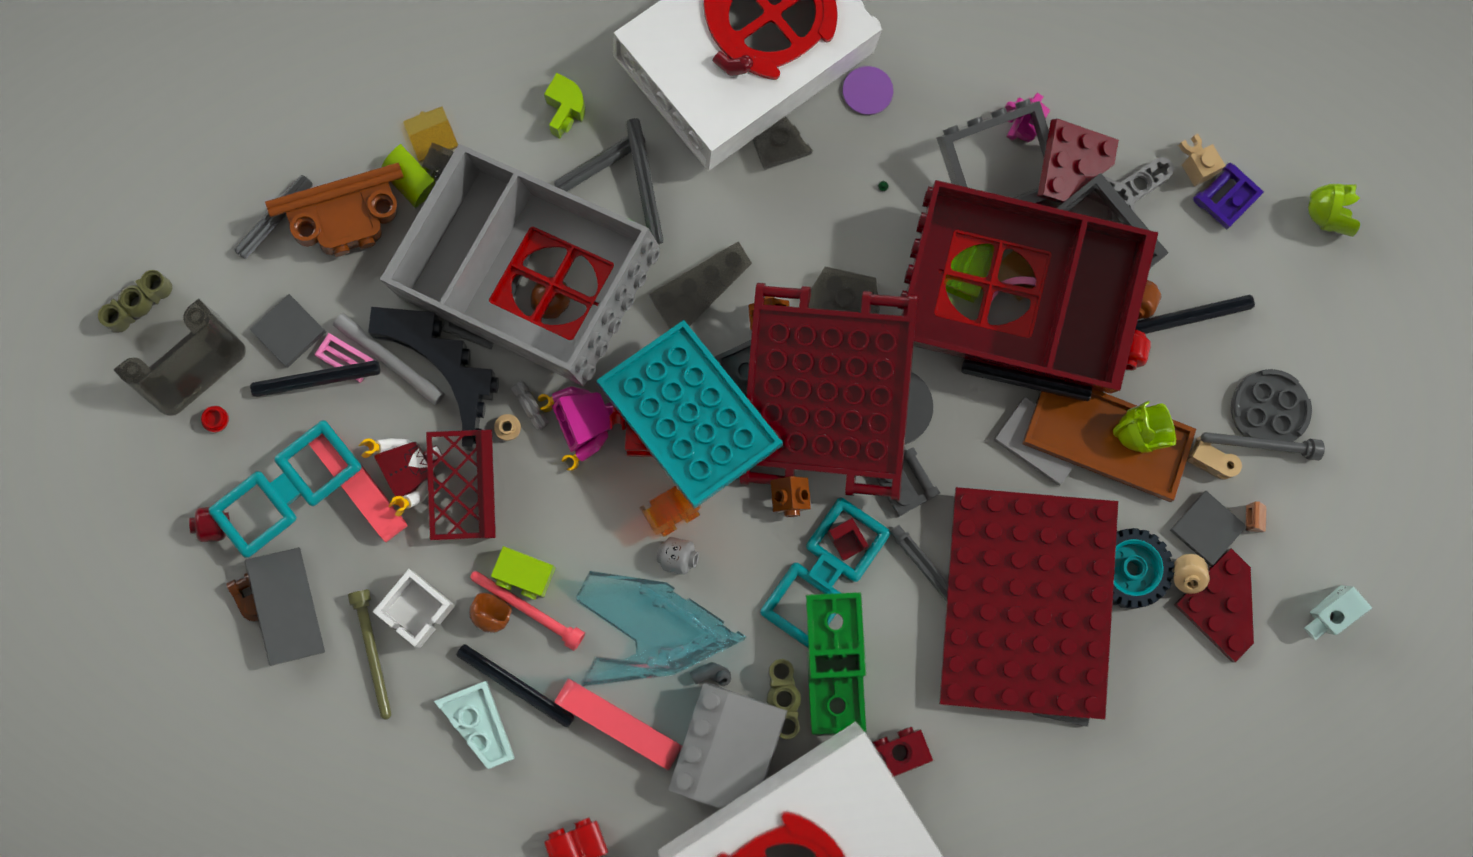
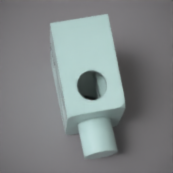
M1340 585L1310 611L1314 620L1304 629L1314 640H1317L1325 632L1337 635L1367 613L1372 607L1355 587ZM1333 612V619L1330 620V614Z

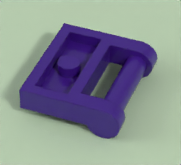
M1227 163L1222 169L1223 172L1203 192H1198L1193 198L1197 206L1205 209L1226 230L1264 193L1261 188L1233 163ZM1230 179H1233L1236 184L1217 204L1214 203L1211 198Z

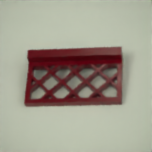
M492 430L426 432L430 540L496 538ZM450 436H460L455 442L449 438ZM464 436H476V448L469 455L457 445ZM432 437H444L452 445L440 456L433 449ZM453 447L466 457L456 469L443 459ZM475 452L477 463L471 458ZM433 454L439 458L434 464ZM468 460L477 467V475L470 482L458 472ZM440 461L453 471L443 483L433 473V469ZM454 474L467 484L457 496L445 486ZM476 479L478 490L472 485ZM434 481L440 485L435 491ZM468 487L478 494V501L471 509L459 499ZM441 488L454 498L444 510L434 501V496ZM455 501L468 511L458 523L446 513ZM477 506L479 517L473 512ZM435 508H436L439 512H441L436 518H435ZM471 514L479 521V532L468 533L460 524ZM442 515L455 525L447 534H436L435 522ZM456 528H458L462 533H452V532H453Z

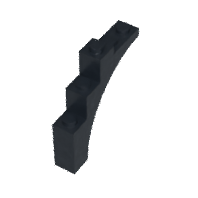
M371 307L368 333L374 339L395 342L414 350L428 359L444 375L452 388L459 406L462 431L482 430V428H479L480 418H484L486 404L482 402V399L493 400V393H498L499 378L495 377L494 371L492 369L465 367V364L469 365L470 349H467V345L462 340L437 338V336H441L442 321L439 320L435 312ZM464 436L462 438V447L465 450L473 451L476 448V436Z

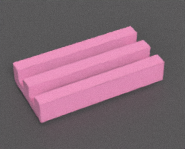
M328 333L315 353L317 358L334 368L343 365L324 355L323 352L325 350L350 365L358 363L330 347L329 343L333 342L365 362L374 360ZM358 378L355 380L361 383L363 378Z

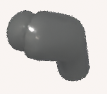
M710 662L690 672L696 685L706 679L717 682L721 686H726L731 682V672L726 667L714 662Z

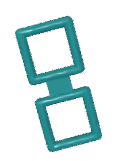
M322 420L275 456L274 461L283 473L271 483L262 472L256 471L209 508V514L243 557H251L296 521L297 517L289 505L300 496L310 506H316L361 470L360 462L327 421ZM323 434L348 467L313 493L288 460L319 435ZM255 485H258L283 518L250 544H247L222 511Z
M838 498L806 544V549L819 558L811 571L799 563H793L761 608V616L808 648V635L773 611L790 585L799 576L823 594L841 593L832 587L839 576L843 574L851 581L858 582L889 538L890 530L845 498ZM842 510L878 534L854 569L819 545ZM836 614L829 615L827 618L828 626Z

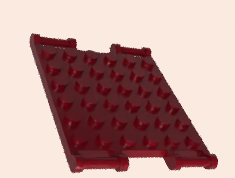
M757 282L747 398L781 439L783 445L756 464V466L786 469L785 476L754 473L748 470L740 476V484L758 483L771 485L770 480L789 476L795 477V469L847 475L845 495H874L891 497V500L900 501L918 295L900 297L872 294V291H863L861 312L809 308L811 287L802 286L800 289L766 286V283ZM765 297L800 299L799 307L764 305ZM871 305L908 308L907 316L870 313ZM856 476L892 479V487L856 483Z

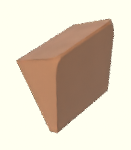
M1255 501L1246 506V531H1266V506L1261 502Z

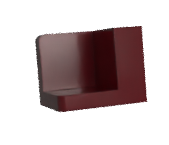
M853 518L827 533L844 561L868 547V543Z

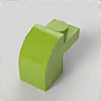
M556 73L544 96L548 105L558 109L549 127L552 135L561 138L564 132L568 133L574 122L572 118L580 122L583 121L585 105L578 85L572 80Z

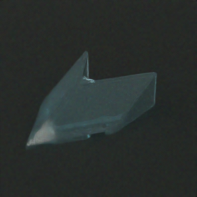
M589 571L576 596L577 602L635 640L636 654L624 660L595 657L582 680V686L675 675L745 640L746 636L739 631L735 634L723 625V620L690 598L685 600L673 592L675 588L667 582Z

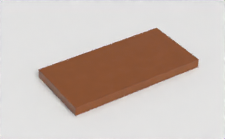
M1093 389L1090 401L1040 391L1022 444L1165 501L1172 502L1175 500L1197 429L1173 420L1176 445L1148 453H1141L1123 446L1119 438L1115 437L1113 429L1119 424L1121 418L1129 409L1137 405Z

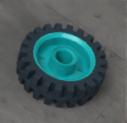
M1139 528L1117 531L1113 605L1131 609L1146 607L1159 601L1166 594V591L1170 589L1172 585L1170 582L1174 577L1172 568L1175 567L1174 561L1170 559L1172 554L1166 550L1165 547L1167 545L1164 541L1160 542L1158 540L1159 537L1155 534H1150V531L1139 530ZM1128 562H1133L1137 566V574L1135 576L1128 572Z

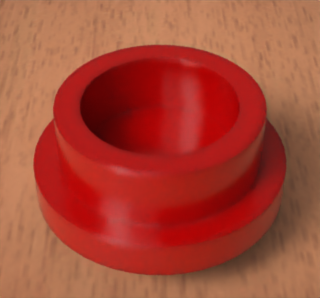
M219 406L208 407L201 416L203 427L214 433L224 430L229 422L228 413Z

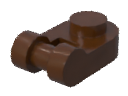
M246 573L244 578L238 581L234 579L226 585L242 616L248 621L259 622L253 595L250 594L245 597L242 590L250 587L248 574Z

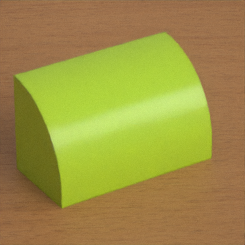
M400 143L386 157L382 167L399 162L404 178L392 181L391 183L416 209L428 198L436 182Z

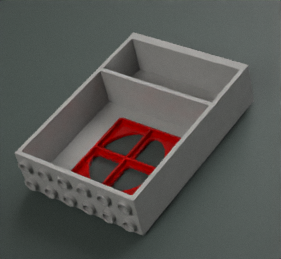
M458 144L380 280L399 298L428 312H435L438 317L584 387L587 380H591L594 376L599 358L606 354L609 347L608 342L613 333H617L620 329L621 319L625 311L632 307L635 293L646 282L647 272L651 264L657 262L660 255V247L649 228ZM552 247L565 248L567 250L565 258L555 275L551 278L523 266L525 258L538 250ZM578 256L584 257L592 265L596 273L598 288L594 296H587L563 284L565 276ZM517 275L523 276L546 288L534 313L530 316L525 315L518 308L513 298L512 281ZM557 294L564 295L585 305L587 308L581 317L572 322L560 325L542 323V317Z

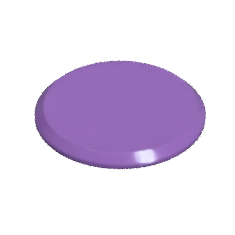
M863 66L853 70L846 77L843 84V96L848 106L854 111L866 115L876 114L883 111L890 104L893 97V84L889 76L881 69Z

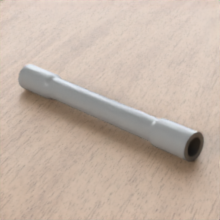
M344 313L335 319L333 326L351 340L356 341L412 385L418 393L433 405H437L445 395L443 391L388 351Z

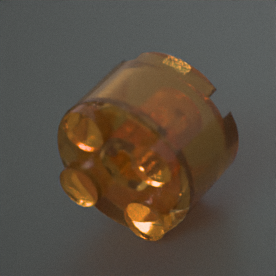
M676 486L649 501L651 504L650 508L646 509L644 505L639 507L655 535L661 533L663 537L677 530L675 524L684 519L688 523L700 516L698 510L702 508L700 505L694 509Z

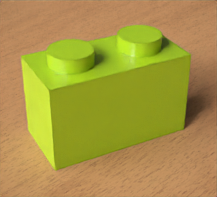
M503 546L491 577L497 580L495 585L511 590L512 586L522 589L521 595L536 600L537 595L544 598L556 567Z

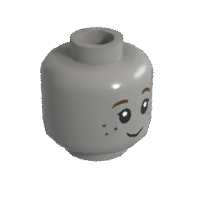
M669 537L665 542H661L658 548L657 562L660 563L664 571L684 575L690 571L691 567L695 568L698 563L699 553L695 551L692 541Z

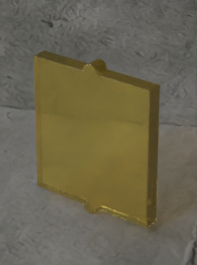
M443 106L426 113L421 111L420 115L403 121L419 162L435 156L441 157L443 153L456 149L458 146Z

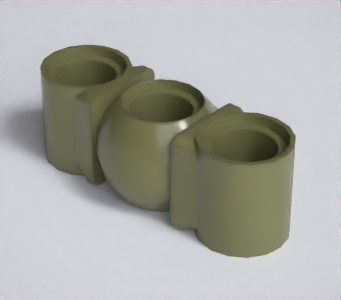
M157 270L146 271L141 276V279L135 281L137 285L123 288L118 296V301L113 298L110 304H106L99 309V322L116 333L127 330L131 323L136 322L134 318H140L149 313L153 302L158 304L161 299L171 294V281ZM161 280L160 286L152 289L153 283ZM140 297L138 304L131 306L132 300ZM118 313V319L114 323H110L111 317Z
M778 659L769 667L768 674L771 679V688L767 693V704L788 711L786 718L792 720L794 730L788 735L780 733L779 737L791 739L798 734L800 728L797 719L798 712L796 711L801 704V695L794 685L793 665L785 659ZM777 664H784L788 668V676L783 680L776 678L773 673L774 667ZM781 691H786L791 695V703L787 707L779 706L776 701V697Z

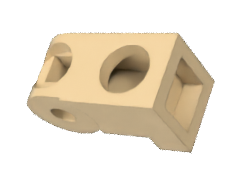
M1201 436L1196 438L1189 452L1187 462L1220 479H1229L1240 473L1242 462L1239 457L1234 454L1223 453L1212 447V443L1202 442Z

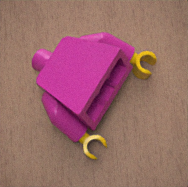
M575 386L554 392L551 397L546 394L539 395L537 399L539 402L548 400V404L540 409L543 412L554 410L570 451H575L576 453L575 455H565L562 458V462H565L568 458L573 459V466L567 469L568 471H573L578 468L579 461L583 462L597 453L608 439V431L610 430L609 417L613 413L614 405L611 402L604 404L602 396L598 392L591 393L589 390Z

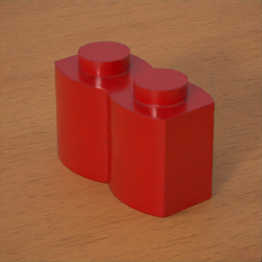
M590 817L574 823L576 829L565 832L564 828L549 833L550 839L544 841L549 857H600L609 852L598 821L591 822Z

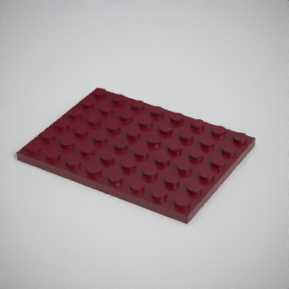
M955 488L939 704L1106 720L1119 501Z

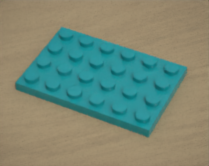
M685 320L596 380L597 385L694 509L783 445L781 439Z

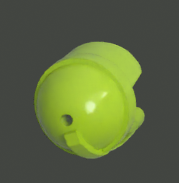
M1327 184L1311 192L1308 213L1311 219L1320 226L1321 230L1334 231L1350 237L1355 236L1360 228V222L1352 218V211L1343 206L1352 205L1360 199L1355 194L1357 185Z
M1146 401L1139 406L1129 409L1121 418L1119 424L1113 429L1114 436L1118 437L1126 448L1141 453H1148L1176 445L1173 420L1165 404L1160 403L1146 407L1150 403V401Z

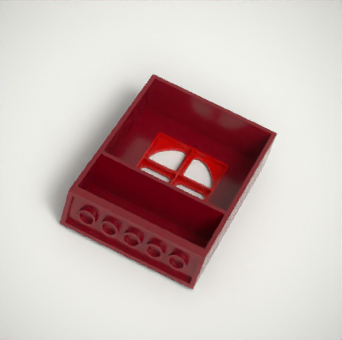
M935 180L933 187L928 186L922 207H927L926 213H921L916 232L921 233L920 238H915L910 258H914L913 265L909 264L904 278V283L908 284L907 291L902 290L900 297L918 295L914 347L1091 387L1093 390L1109 394L1121 391L1159 232ZM981 244H991L994 247L987 277L974 276L954 271L951 268L953 259L967 248ZM1005 249L1017 252L1030 265L1036 279L1034 288L1029 289L998 280L999 268ZM949 280L979 286L984 290L976 320L968 319L952 305L946 292V283ZM996 291L1025 297L1031 302L1027 312L1012 322L991 325L987 321L992 297ZM897 307V309L902 310L901 316H907L908 308Z

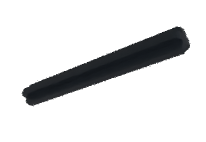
M1245 295L1137 320L1135 330L1147 334L1251 310L1255 307V301L1252 295Z
M964 360L961 368L963 374L1078 400L1090 401L1092 395V388L972 360Z
M373 360L253 382L250 385L251 394L254 397L379 375L381 372L380 364L378 361Z
M463 644L456 654L458 658L562 726L569 727L575 718L572 713L557 705L554 701L468 645Z

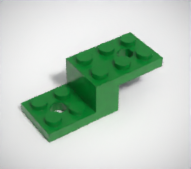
M861 592L806 595L809 649L807 652L811 735L839 733L854 722L864 732H867L863 676H866ZM838 614L843 620L841 628L834 630L828 626L827 618L829 615ZM835 697L841 698L845 703L844 710L839 714L832 712L829 706L831 700Z

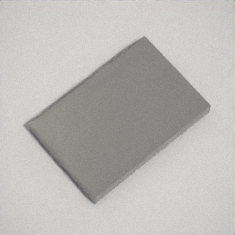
M1024 397L994 441L1060 486L1074 467V464L1022 444L1036 406L1034 402Z

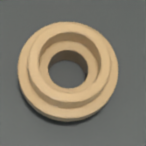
M504 414L495 421L494 431L500 439L510 441L520 434L521 424L514 415ZM505 423L512 424L510 431L503 430Z

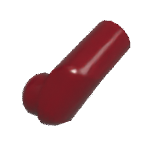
M719 51L712 60L730 76L745 74L753 66V60L748 55L730 59L722 51Z

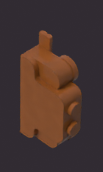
M398 162L265 201L270 217L286 213L291 234L297 243L309 247L319 242L320 248L325 254L339 257L348 254L351 249L360 247V249L370 248L381 238L382 230L380 223L386 224L393 221L397 214V201L392 194L389 182L404 177Z

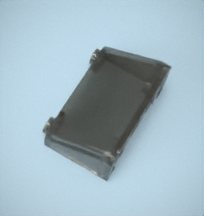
M199 298L185 310L183 315L184 323L191 332L149 367L141 359L133 357L126 359L114 369L125 383L157 410L168 416L176 415L185 409L238 364L246 353V347L241 339L214 310Z

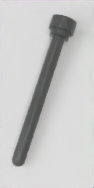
M1204 432L1201 435V440L1204 443L1301 453L1308 460L1319 461L1323 458L1325 452L1324 442L1319 439H1308L1303 441V443L1209 432Z

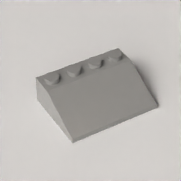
M703 683L668 790L696 801L723 808L766 779L788 711L714 684Z

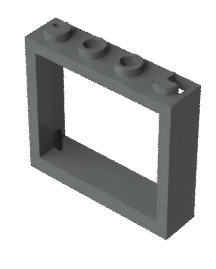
M1030 99L1015 103L1016 108L1007 111L1006 107L991 112V118L983 120L982 116L968 120V126L959 129L958 125L943 130L944 135L936 138L951 184L967 187L953 141L1029 113L1044 157L1049 129L1040 101L1031 102ZM1039 188L1012 197L1032 203L1046 199L1037 196Z
M1101 173L1057 207V209L1070 211L1095 191L1122 224L1149 230ZM1158 239L1150 268L1169 253Z

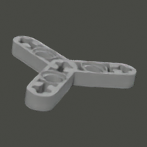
M1157 158L1120 183L1106 176L1104 177L1118 193L1123 194L1122 198L1135 212L1134 203L1165 183L1172 176L1174 166L1167 158ZM1164 167L1166 169L1164 173H1159L1152 179L1151 175L1157 168ZM1141 178L1145 180L1147 188L1145 190L1137 189L1134 186V179ZM1092 192L1089 196H1087L1088 198L1102 205L1107 206L1104 203V201L1098 196L1097 193ZM1107 206L1109 221L1116 222L1117 217Z

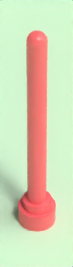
M474 571L471 573L470 577L473 582L561 636L565 646L575 651L582 642L586 633L577 627L572 628L571 626L569 628L565 627L507 589L495 585L494 581L480 572Z

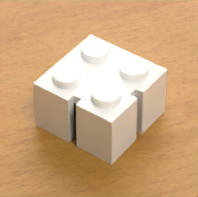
M408 569L373 612L390 627L397 629L396 632L414 647L421 648L436 630L432 625L434 623L440 625L456 605L416 572Z

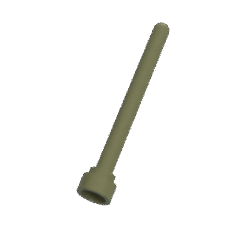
M366 589L347 595L349 604L353 605L354 610H357L380 716L382 719L387 720L391 717V709L367 608L370 606V591Z

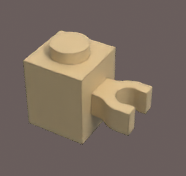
M1199 134L1191 138L1194 147L1189 146L1186 140L1178 145L1181 151L1189 156L1182 164V167L1194 187L1217 176L1226 166L1213 144L1202 148V140Z

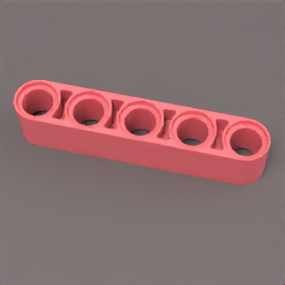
M323 434L309 443L310 447L334 477L348 467ZM363 466L358 473L341 485L386 543L408 526L402 516H395L397 510L393 505L388 507L390 501Z
M569 678L554 701L557 705L667 770H670L683 747Z

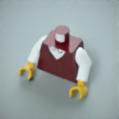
M366 438L358 445H365L370 450L362 454L364 458L370 457L374 452L377 453L374 455V458L395 495L388 507L392 505L400 507L396 511L395 516H401L406 508L409 509L426 499L428 495L427 450L423 452L417 442H412L409 439L388 438L374 441L373 439ZM437 445L433 446V449L440 456H442L439 447ZM433 454L434 464L439 458Z

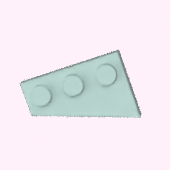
M487 681L434 701L487 769L515 759Z

